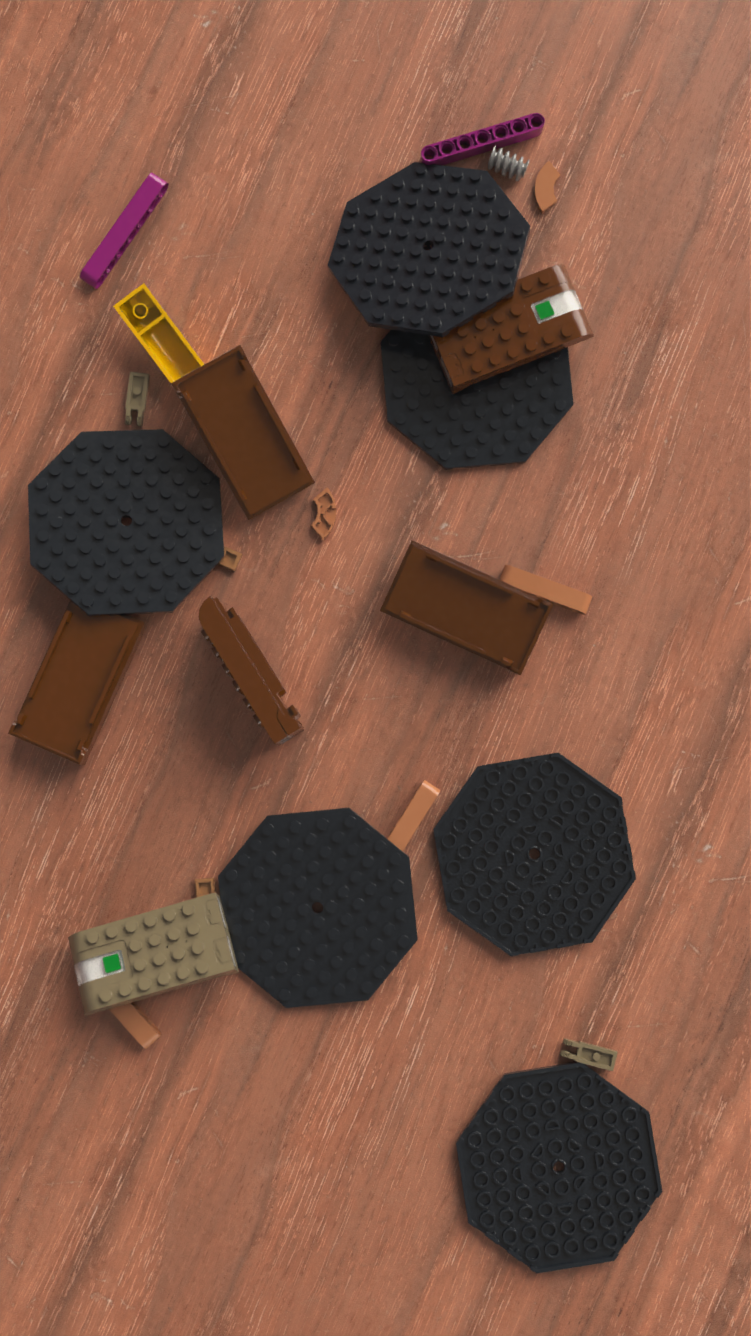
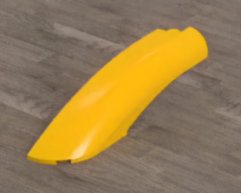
M144 283L113 306L170 383L204 365Z

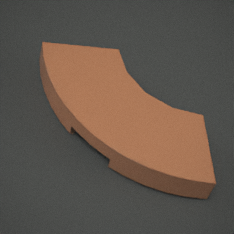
M550 161L541 168L535 182L534 197L537 207L542 214L557 203L554 195V184L560 178V174Z
M328 487L313 499L317 507V515L315 521L311 524V528L322 541L330 534L336 521V504Z

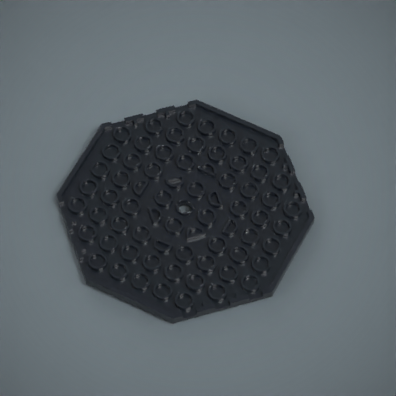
M414 162L346 203L328 262V268L337 279L343 291L349 296L355 308L361 313L368 326L445 337L450 334L452 329L465 325L473 320V317L477 314L485 313L495 307L499 301L514 295L530 234V225L488 171L435 164L426 165ZM429 244L433 246V248L430 250L423 249L425 246Z
M390 330L380 342L387 422L445 470L525 463L574 405L568 347L472 384L462 391L452 394L428 335Z
M163 429L80 432L28 484L30 564L89 617L136 613H173L224 559L220 478ZM122 518H131L132 523L129 526H124L121 523Z
M560 753L477 766L433 828L447 911L510 956L592 943L636 880L627 834V824L623 812L622 797ZM533 848H537L540 852L537 859H531L529 856V852Z
M350 807L267 815L218 875L220 900L238 969L285 1008L369 1000L418 940L409 856ZM315 902H320L323 905V911L319 913L314 912L312 905Z
M579 1062L504 1073L455 1141L468 1223L484 1233L494 1243L499 1244L536 1274L615 1261L623 1245L628 1242L639 1222L645 1218L653 1202L663 1192L649 1111L587 1065ZM557 1161L564 1163V1168L561 1171L553 1169Z

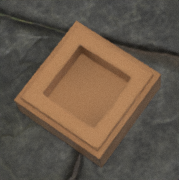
M224 547V559L218 565L235 572L243 554Z
M215 878L195 879L196 898L216 892Z

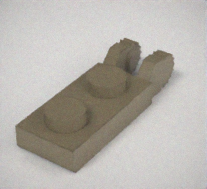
M130 372L125 406V425H131L132 411H138L137 426L142 427L150 380V375L147 373Z
M564 1038L563 1043L567 1046L577 1047V1051L574 1054L561 1050V1056L574 1059L579 1063L613 1071L617 1051Z

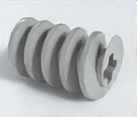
M495 145L488 161V169L491 170L495 166L496 173L502 169L503 176L509 172L510 179L516 175L515 181L518 182L524 177L530 160L528 159L524 164L523 157L517 161V154L510 158V151L503 155V148L496 152Z

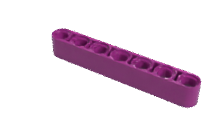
M533 113L427 145L421 151L420 163L426 165H446L492 151L495 145L496 149L538 137L542 133L545 118L540 113ZM532 123H537L539 127L532 126ZM518 128L522 132H515L514 129ZM496 134H502L504 137L499 138ZM484 139L486 143H480L478 140ZM465 144L469 148L464 149L460 145ZM449 150L451 153L445 154L442 151ZM431 155L433 159H426L425 156Z
M150 173L82 269L80 279L95 289L102 285L166 193L169 186L166 181L154 173Z

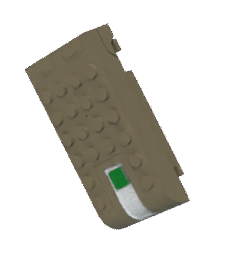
M216 892L83 930L68 937L85 1016L217 977L239 973L220 896Z

